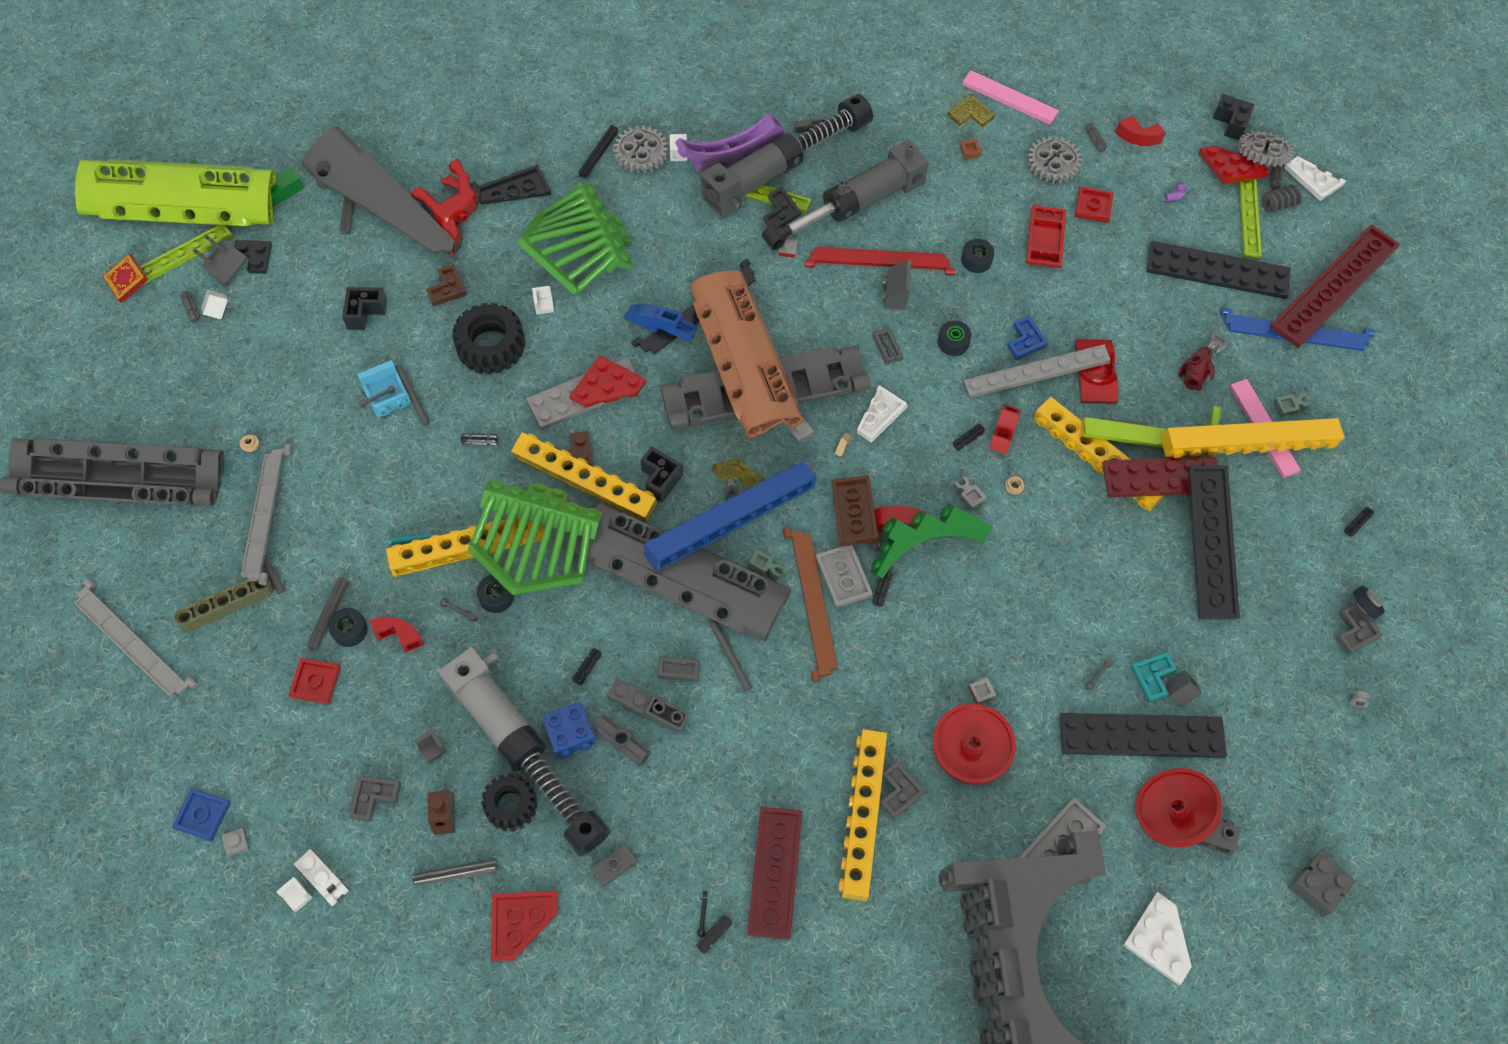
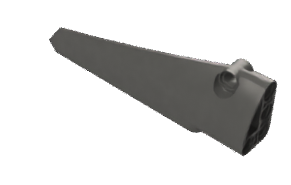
M334 127L327 131L308 150L302 160V166L316 179L317 185L320 188L330 187L389 223L433 253L453 250L454 240L368 151L365 149L361 150L340 127Z

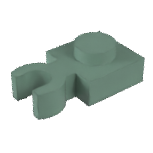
M1293 394L1277 397L1274 403L1280 416L1295 414L1300 409H1307L1311 403L1302 401L1306 398L1307 394H1300L1298 398H1295Z
M757 549L747 565L748 568L761 575H765L767 572L774 580L779 578V573L784 569L781 564L772 563L774 558Z

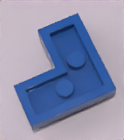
M1030 315L1014 322L1013 327L1020 337L1008 342L1007 347L1016 360L1048 345V341Z

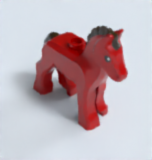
M459 159L449 163V170L456 174L459 180L451 174L440 180L445 187H451L459 193L439 204L421 186L411 191L412 198L420 201L421 204H425L432 211L435 221L454 240L453 250L448 251L452 257L461 247L463 240L462 231L457 224L465 222L477 209L478 203L481 201L478 184L475 181L471 183V179L464 171Z

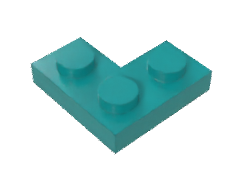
M1169 652L1132 664L1131 666L1148 703L1168 695L1160 677L1174 673L1177 670Z

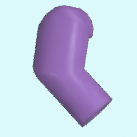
M1183 182L1177 183V188L1174 192L1165 193V201L1182 199L1187 190L1185 188L1186 184Z

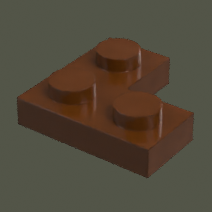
M455 264L437 269L442 284L426 289L432 306L467 295Z
M588 431L570 433L572 450L567 451L572 457L576 459L578 457L588 462V465L593 466ZM566 465L564 470H570L573 466Z

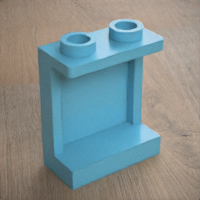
M392 360L357 374L368 399L387 390L389 386L395 387V392H389L370 402L376 417L388 415L391 411L405 408L411 403Z

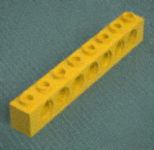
M1052 397L1036 410L1033 418L1040 427L1047 429L1054 438L1062 441L1066 448L1076 452L1081 460L1091 464L1098 473L1104 475L1102 467L1104 460L1130 459L1107 440L1083 437V421ZM1164 496L1132 498L1138 502L1140 507L1151 511Z
M522 432L511 450L514 458L645 522L648 521L657 505L653 493L647 490L643 492L631 482L627 484L621 481V478L615 474L610 476L604 473L605 471L598 466L592 467L588 465L586 460L579 457L576 459L568 451L556 449L550 442L545 441L543 443L531 433L527 435ZM533 449H540L537 454H531ZM550 457H556L554 462L547 461ZM566 465L573 466L571 470H564ZM583 473L590 474L586 479L580 478ZM600 481L606 482V485L603 487L597 486ZM617 489L623 490L621 495H614ZM635 497L640 499L636 504L630 502Z
M518 517L514 521L505 549L511 548L520 521ZM502 520L490 553L496 551L506 520ZM493 521L486 524L478 544L482 549L485 540H482V538L488 535ZM528 521L526 526L528 528L524 531L520 546L526 544L532 525L531 521ZM542 524L538 530L535 542L541 541L544 531ZM471 526L461 531L454 530L445 535H433L428 539L413 540L408 544H397L387 548L389 567L393 577L473 558L474 556L468 551L470 543L464 545L463 542H471L477 526ZM451 545L449 549H443L445 546ZM427 550H432L431 553L424 554ZM413 555L411 558L405 559L406 556Z
M863 729L861 736L857 735L856 748H859V756L855 755L853 767L857 768V773L852 775L851 787L855 788L854 796L850 795L848 808H852V814L847 816L846 828H849L850 831L849 836H845L843 849H847V856L842 857L841 870H845L844 878L839 880L838 891H842L841 898L866 902L869 898L887 733ZM866 750H871L874 752L875 756L868 757L865 755L864 752ZM870 770L873 775L866 777L862 774V771ZM863 789L868 790L870 796L863 797L860 791ZM865 810L868 816L862 818L857 814V811ZM862 830L866 837H856L855 831ZM860 851L863 854V858L855 859L852 852ZM858 872L861 879L857 881L852 880L850 873Z

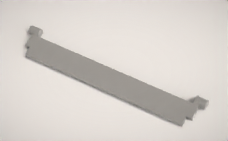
M285 444L284 449H274L271 451V454H264L241 571V577H247L248 581L259 580L258 583L260 585L267 584L268 574L262 573L283 457L284 455L289 456L291 454L292 446L290 444Z
M90 578L84 580L83 584L85 587L76 594L79 598L74 604L170 698L176 692L181 695L188 687L194 689L198 686V683L192 677H188L184 682L91 592L96 587V584Z

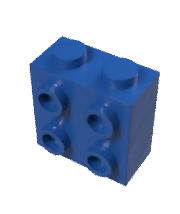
M581 701L542 715L557 758L570 757L573 755V752L577 750L586 751L592 748L593 744H596Z

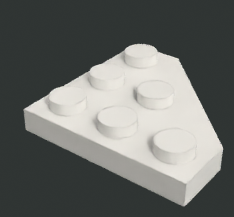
M1157 892L1123 946L1179 986L1192 966L1177 907L1173 902Z

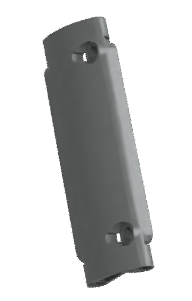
M856 346L842 348L839 351L832 347L780 358L798 404L834 396L843 397L849 393L871 389L869 375L863 371ZM718 370L684 377L679 380L680 387H678L677 382L660 385L665 410L672 430L693 425L701 426L704 423L737 417ZM838 384L845 385L846 388L840 389ZM699 413L703 417L700 419H696L693 417V415Z

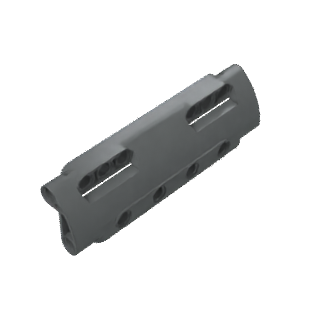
M14 438L10 443L9 476H4L0 479V492L2 494L213 506L219 494L225 458L222 450L195 447ZM60 446L63 447L62 454L59 451ZM98 447L101 449L100 456L97 454ZM136 449L139 452L138 458L134 456V452ZM173 452L177 454L175 461L172 459ZM47 478H64V479H81V480H64V479H47ZM31 483H32L33 486H34L33 491L30 489V484H31ZM50 484L53 486L52 492L49 490ZM150 484H167V485H184V486H167V485H150ZM69 485H71V487H72V492H71V493H69V491H68V486H69ZM145 489H147L149 493L147 498L144 496ZM164 490H166L168 493L166 499L163 497ZM183 491L187 494L186 500L182 498Z
M602 502L595 507L596 510L602 512V517L595 539L590 538L587 559L592 564L738 632L747 633L764 642L767 640L782 605L789 598L791 588L704 548L657 572L644 556L645 543L643 542L652 539L656 532L660 536L663 535L665 530L630 514L623 513ZM624 516L626 524L622 527L619 524V520ZM639 524L643 526V532L640 535L636 532ZM580 535L577 537L574 551L579 556L582 536ZM619 559L623 563L620 570L616 567V562ZM725 563L730 566L728 574H724L722 571V566ZM742 571H745L748 575L745 582H742L739 578ZM653 575L658 580L655 586L650 583V578ZM760 579L765 582L763 590L757 588V582ZM688 591L693 596L690 602L685 599V594ZM723 607L728 611L726 618H722L720 615V610Z

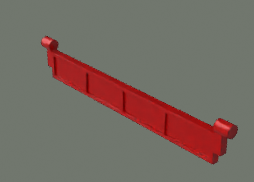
M815 247V252H810V260H806L805 267H814L815 263L893 267L906 260H911V268L945 270V275H954L955 268H950V259H946V254Z

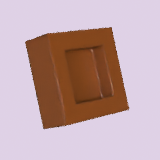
M977 139L960 142V149L964 159L981 156V149Z

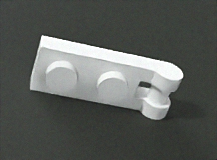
M311 849L294 863L298 870L331 906L337 903V899L342 894L346 895L349 892L345 885ZM335 885L337 888L330 894L328 890Z

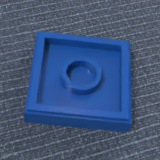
M191 788L172 828L212 842L231 802Z

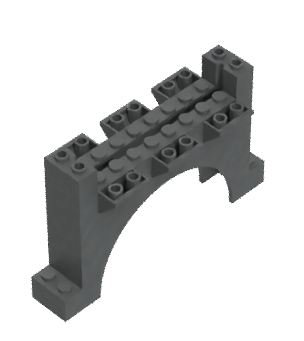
M1098 831L1073 832L1059 840L1057 847L1059 855L952 862L940 870L938 879L943 892L966 891L960 898L961 909L964 910V915H966L963 927L964 931L967 932L968 938H974L973 947L978 958L971 960L970 974L971 977H974L975 984L973 996L977 1000L978 1006L985 1005L983 1016L988 1024V1027L981 1029L980 1044H1083L1058 1020L1045 997L1038 973L1037 945L1042 923L1057 898L1073 885L1091 882V877L1106 875Z

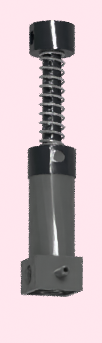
M855 94L838 105V114H835V118L830 116V121L825 119L824 123L820 122L819 126L815 125L814 130L810 128L809 133L804 131V135L799 134V138L785 133L727 168L717 163L701 172L700 182L703 200L723 218L740 209L743 196L802 164L804 160L803 153H806L807 149L811 150L812 147H816L818 144L826 141L828 137L831 138L833 134L837 135L843 129L856 132L873 121V111L869 102L861 94Z

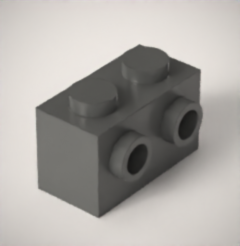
M1222 820L1212 835L1196 845L1230 856L1236 852L1241 827L1235 826L1231 821Z

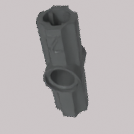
M605 714L600 716L595 722L593 729L614 745L616 750L624 753L638 766L647 761L651 751L632 737L628 730L621 728ZM625 737L627 741L620 744L617 742V739Z

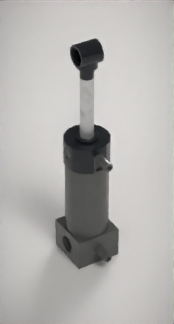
M908 139L889 149L888 159L845 182L839 181L837 185L824 191L823 200L825 205L784 227L769 226L763 231L761 236L771 250H778L784 245L789 235L829 214L835 221L842 222L899 189H902L907 194L925 184L929 162Z

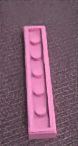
M970 70L963 80L962 85L1049 125L1052 124L1058 115L1059 110Z
M1247 379L1230 385L1231 392L1250 423L1272 422ZM1289 449L1277 452V450L1267 452L1282 478L1300 472L1301 469Z

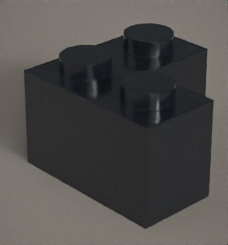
M1222 94L1212 119L1228 124L1224 136L1240 140V137L1246 130L1255 104Z
M346 288L342 318L347 330H365L367 315L386 314L387 297L383 288Z
M652 446L641 459L642 471L651 476L645 483L646 490L653 493L656 500L662 503L683 476V464Z

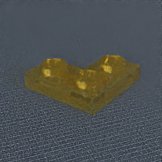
M970 95L948 111L947 116L959 126L971 117L983 127L994 119L995 113L973 95Z
M740 459L713 464L711 469L719 479L737 478L743 482L744 486L749 488L758 485L764 480L762 476Z

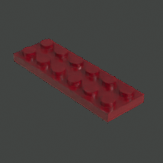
M1216 456L1104 460L1102 467L1107 497L1189 495L1187 467L1218 466Z
M761 806L747 936L783 940L791 939L802 811Z

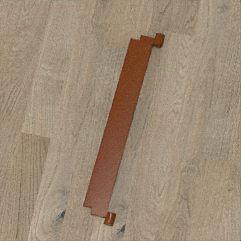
M786 527L783 529L784 538H792L818 670L811 672L812 681L819 682L821 676L831 675V670L838 669L814 547L811 534L804 535L803 530L791 532L790 527Z

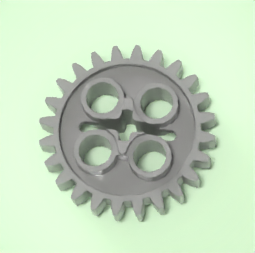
M636 125L634 130L629 127V132L623 130L624 135L618 134L619 139H615V144H613L616 162L619 161V166L624 165V170L630 168L631 173L634 170H637V174L640 173V170L646 173L647 169L653 172V167L659 169V164L663 165V160H667L668 142H666V137H663L662 132L658 133L657 129L652 131L651 126L645 129V125H643L639 129Z
M1258 130L1256 133L1250 131V133L1246 132L1245 135L1242 134L1238 143L1239 153H1243L1242 156H1248L1247 160L1252 159L1253 163L1259 162L1260 165L1264 163L1267 167L1270 164L1273 167H1276V164L1281 167L1282 164L1287 165V163H1290L1295 153V148H1292L1293 145L1289 144L1290 141H1284V137L1279 138L1278 134L1274 136L1272 132L1267 134L1265 131L1260 133ZM1266 143H1269L1266 155H1264L1263 151Z
M1049 135L1047 140L1042 137L1041 141L1037 139L1036 143H1032L1031 148H1029L1027 166H1030V171H1035L1034 176L1040 175L1039 180L1046 178V183L1049 180L1052 181V184L1055 183V180L1059 184H1061L1062 180L1067 183L1068 179L1073 180L1074 175L1077 176L1081 169L1083 159H1081L1082 153H1079L1080 148H1075V143L1070 145V140L1065 142L1064 137L1060 140L1057 135L1054 139Z

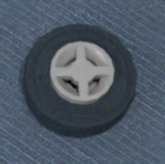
M1363 585L1353 591L1358 606L1370 617L1376 619L1385 613L1380 599L1374 592Z

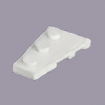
M1299 156L1291 160L1284 167L1290 175L1319 201H1322L1346 183V180L1342 178L1338 180L1331 176L1332 173L1320 171L1316 165Z
M879 385L867 412H865L857 428V434L872 443L907 408V403Z

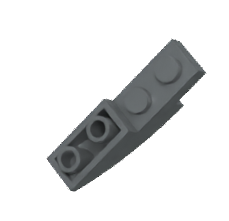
M616 678L607 695V698L624 706V709L678 732H681L690 714Z

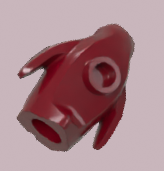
M1199 348L1182 364L1178 377L1185 373L1184 384L1186 388L1197 391L1202 390L1209 374L1210 380L1214 379L1215 367L1211 360L1212 350L1210 348Z

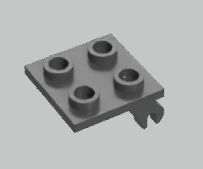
M205 235L204 238L217 248L209 258L195 248L193 252L205 260L201 266L226 286L248 260V257L225 239H222L218 244L208 235Z

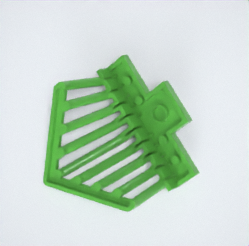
M579 182L567 196L543 211L539 210L516 241L574 295H578L605 269L608 273H611L616 267L627 270L633 267L630 260L631 257L624 248V246L628 247L632 242L629 238V233L622 224L621 218L607 213L597 189L593 185ZM579 231L585 233L542 250L533 245L534 242ZM585 241L591 242L556 262H552L546 257L548 254ZM591 251L598 252L569 274H565L559 269L561 266ZM602 260V263L578 285L572 281L597 261Z
M489 480L484 489L480 505L484 509L469 544L468 551L512 595L580 584L585 574L590 538L595 539L602 512L594 508L579 506L574 502L568 503L566 502L568 493L561 489L545 487L540 483H531L526 491L518 486H509L501 481ZM491 511H496L482 549L478 545ZM507 514L508 517L492 559L489 553L502 517ZM518 517L520 521L504 568L502 569L499 566L514 521ZM528 521H531L532 525L513 580L510 577V573ZM541 524L545 525L529 581L522 582ZM553 528H556L557 533L546 578L538 579ZM566 531L569 532V540L562 575L554 576ZM577 535L582 536L577 573L570 574Z

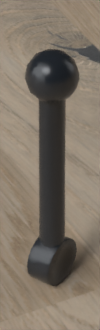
M703 891L700 928L697 930L699 937L705 935L704 921L707 891Z

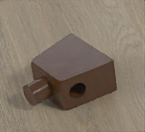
M449 790L428 792V823L433 834L455 833L454 793ZM438 822H444L445 824L438 825Z

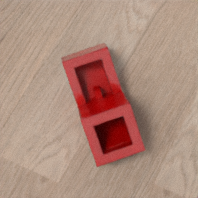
M1133 116L1120 121L1115 131L1123 140L1139 146L1160 144L1166 133L1158 123L1143 129Z
M1003 405L989 449L1007 454L1021 409Z
M887 506L874 509L877 531L884 532V525L891 517L911 527L912 519L920 509L906 506Z
M379 617L369 620L378 641L397 633L405 653L424 646L415 628L404 620L394 617Z

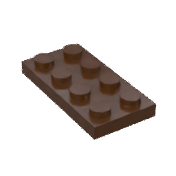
M869 475L831 480L840 546L878 542Z

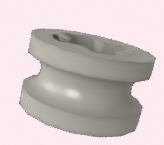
M1363 691L1351 692V705L1360 708L1369 706L1368 700L1370 695Z

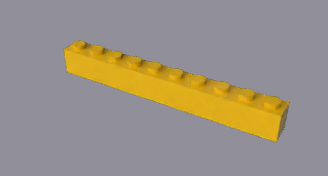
M1339 418L1167 428L1160 436L1165 457L1173 456L1174 458L1187 455L1197 457L1203 454L1214 456L1220 453L1231 455L1236 452L1248 454L1253 451L1264 453L1270 450L1281 452L1287 449L1298 451L1303 448L1314 450L1320 447L1331 449L1337 447L1345 438Z

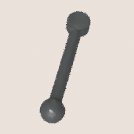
M389 386L387 390L367 400H360V407L364 408L367 406V403L389 392H395V387Z
M445 598L440 600L442 606L450 607L468 617L472 622L476 620V614L465 612L450 604Z
M1106 659L1105 665L1090 682L1086 683V689H1093V684L1108 667L1113 665L1112 659Z

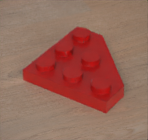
M1217 146L1200 148L1198 153L1222 184L1268 177L1270 172L1264 164L1260 165L1259 162L1253 163L1252 159L1247 160V156H1242Z
M599 355L570 394V400L587 408L600 402L605 404L618 401V398L636 397L647 383L646 378Z
M558 891L492 894V962L514 961L557 916Z

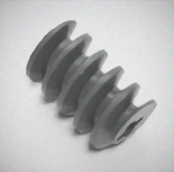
M1295 184L1271 190L1270 192L1267 191L1262 195V206L1267 212L1270 210L1276 212L1283 208H1289V206L1293 207L1302 203V193Z

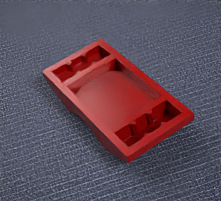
M1032 205L1028 229L1026 264L1055 268L1062 267L1066 209Z
M1075 339L1076 351L1105 344L1110 357V363L1078 371L1081 403H1118V378L1115 372V351L1112 340Z

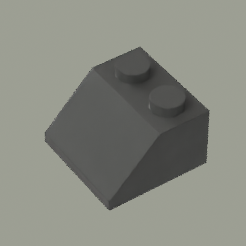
M906 260L889 268L887 276H883L882 286L886 287V291H882V301H885L884 308L906 310L910 288L911 260Z

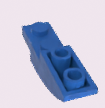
M634 304L630 306L624 315V319L651 331L657 332L658 329H661L688 342H691L698 329L697 325L683 320L682 313L657 305Z

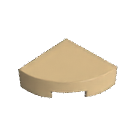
M846 433L841 437L835 455L841 457L845 453V448L850 443L852 435Z

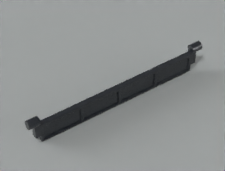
M745 259L739 264L742 268L740 272L743 273L745 281L749 286L756 279L753 277L754 271L749 267L750 261ZM693 305L682 312L683 320L695 325L700 322ZM659 329L643 341L640 337H637L631 344L635 348L640 346L646 353L650 350L655 355L678 337Z

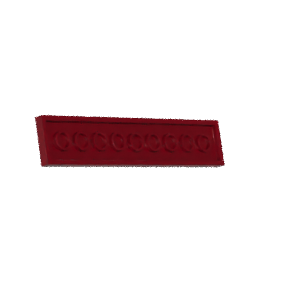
M1371 224L1271 323L1269 328L1299 349L1399 247L1400 243Z

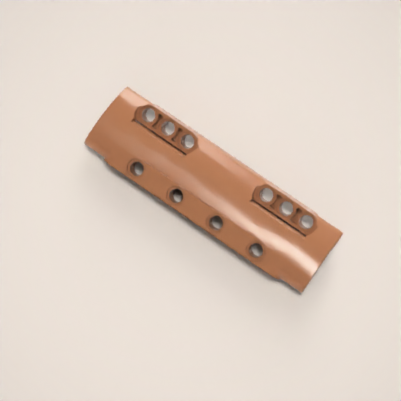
M721 271L693 281L690 285V290L695 300L693 306L734 413L742 423L746 436L749 438L757 437L782 422L790 428L801 425L803 418L798 408L797 398L743 273L740 271Z

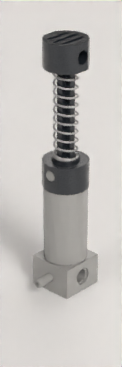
M472 647L438 670L444 684L459 704H463L497 748V752L507 762L510 769L515 772L526 768L525 772H530V778H534L536 780L535 784L540 785L539 790L545 792L544 797L548 796L550 798L549 803H553L555 805L554 809L560 811L559 816L563 815L565 818L563 822L570 824L563 836L577 855L581 857L590 853L604 842L611 833V830L595 810L585 813V810H580V804L574 803L575 798L570 797V791H565V785L560 784L559 778H555L556 773L550 772L551 767L546 766V760H541V754L544 752L546 744L539 738L532 726L526 722L494 681L487 667L498 659L497 654L493 652L482 660Z

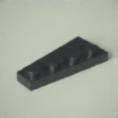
M538 164L478 186L481 193V205L551 195V190Z

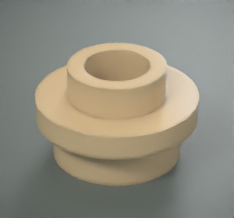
M246 435L240 440V447L245 452H254L259 446V440L255 435Z
M1013 476L1006 481L1005 489L1012 495H1018L1024 489V482L1021 478Z

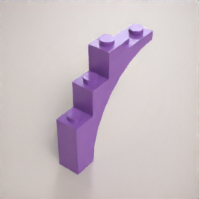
M767 114L747 130L723 140L692 142L679 138L675 144L680 156L690 159L694 163V168L698 172H703L717 163L722 162L728 165L736 163L745 154L750 155L781 136L785 130L779 119Z

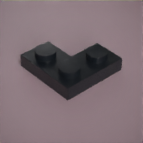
M783 186L768 194V199L776 208L763 217V221L768 227L772 225L783 227L801 215V211Z
M235 240L234 247L249 259L248 272L267 274L272 248L271 241Z

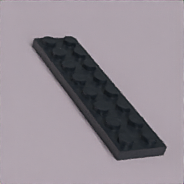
M1151 241L1146 272L1287 299L1291 267Z
M1189 466L1187 468L1198 619H1239L1228 466Z
M1060 713L1059 715L1062 754L1198 758L1227 757L1223 717Z

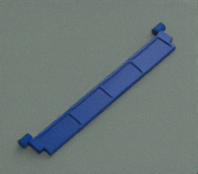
M1221 308L1220 315H1225V325L1229 326V332L1284 339L1269 328L1273 320L1232 315L1231 309ZM1319 327L1305 343L1364 351L1365 345H1369V338L1374 336L1375 330L1365 328L1363 333Z

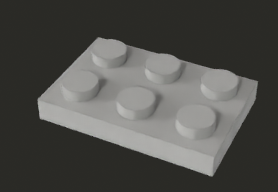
M853 545L841 546L815 555L835 608L873 596Z

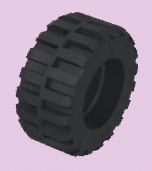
M481 303V306L474 305L471 307V310L468 311L467 309L462 313L463 316L458 317L456 320L457 324L453 327L452 337L457 355L468 369H475V372L480 374L482 372L486 374H492V372L500 373L503 369L508 370L511 368V364H516L519 361V357L523 355L525 337L521 321L515 312L511 309L508 310L506 306H498L497 303H491V305ZM486 331H499L505 335L500 342L492 346H479L473 343L477 336Z

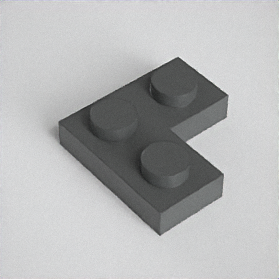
M1358 604L1340 613L1351 628V630L1337 638L1348 655L1383 635Z
M899 761L882 774V777L895 791L882 800L880 805L894 820L925 794V791Z
M358 776L349 818L371 821L376 801L397 803L401 786L400 781Z

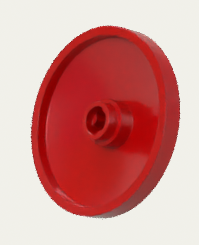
M970 703L952 708L941 717L933 734V752L938 764L951 778L964 784L984 785L999 779L1008 770L1015 756L1016 741L1010 724L999 712L985 705Z
M1174 768L1154 775L1142 786L1136 799L1135 809L1139 824L1147 836L1161 845L1183 848L1196 845L1212 835L1221 821L1223 804L1217 787L1207 776L1192 769Z

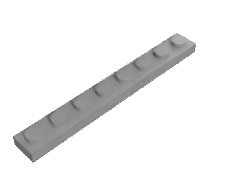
M1105 344L965 379L964 386L968 397L973 398L1110 363V357Z

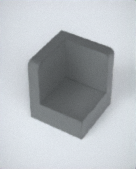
M1185 670L1166 683L1170 696L1182 707L1202 694L1197 681Z
M432 729L415 740L416 745L429 764L447 753Z

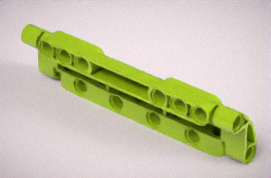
M114 159L106 161L80 160L75 182L76 209L80 215H96L102 219L232 226L272 225L271 187L275 185L276 177L274 170L254 169L247 166ZM123 167L127 169L128 173L123 170ZM140 168L145 171V174L141 172ZM210 171L215 175V178L211 177ZM227 172L232 175V179L227 176ZM244 173L248 174L250 180L245 178ZM99 179L133 180V181H144V182L112 181V180H99ZM204 184H209V185H228V186H246V187H248V188H245V187H226V186H207V185H204ZM190 210L194 211L195 216L191 214ZM225 211L229 213L230 218L225 215Z

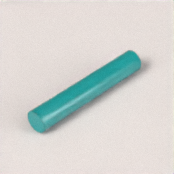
M433 532L388 538L389 546L406 544L413 540L428 539L435 534Z

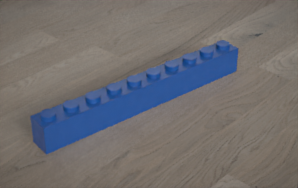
M803 461L793 464L787 470L776 473L768 480H762L758 485L745 489L741 494L730 497L726 502L720 505L717 504L705 513H699L695 518L682 522L672 530L665 531L663 535L648 540L644 545V556L658 572L813 489L816 475Z

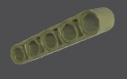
M267 579L266 586L259 589L262 586L258 583L259 580H245L179 609L175 613L174 620L184 631H193L270 597L274 592V586Z

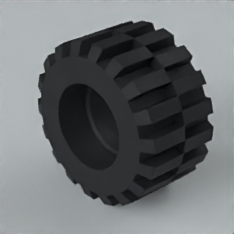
M508 773V777H504L503 774L499 775L500 779L496 780L493 778L491 780L492 785L487 784L485 787L487 792L482 793L483 801H481L483 811L490 823H493L496 828L501 827L502 831H507V828H510L511 831H516L515 827L518 826L522 829L524 828L523 823L529 824L531 822L530 817H534L536 814L534 809L537 808V798L529 782L525 778L522 779L520 775H516V777L512 773ZM517 793L521 796V803L515 810L503 812L498 809L499 800L505 794Z

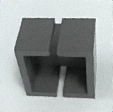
M1319 852L1310 859L1288 888L1322 917H1325L1334 911L1342 901V897L1356 883V880L1325 854Z

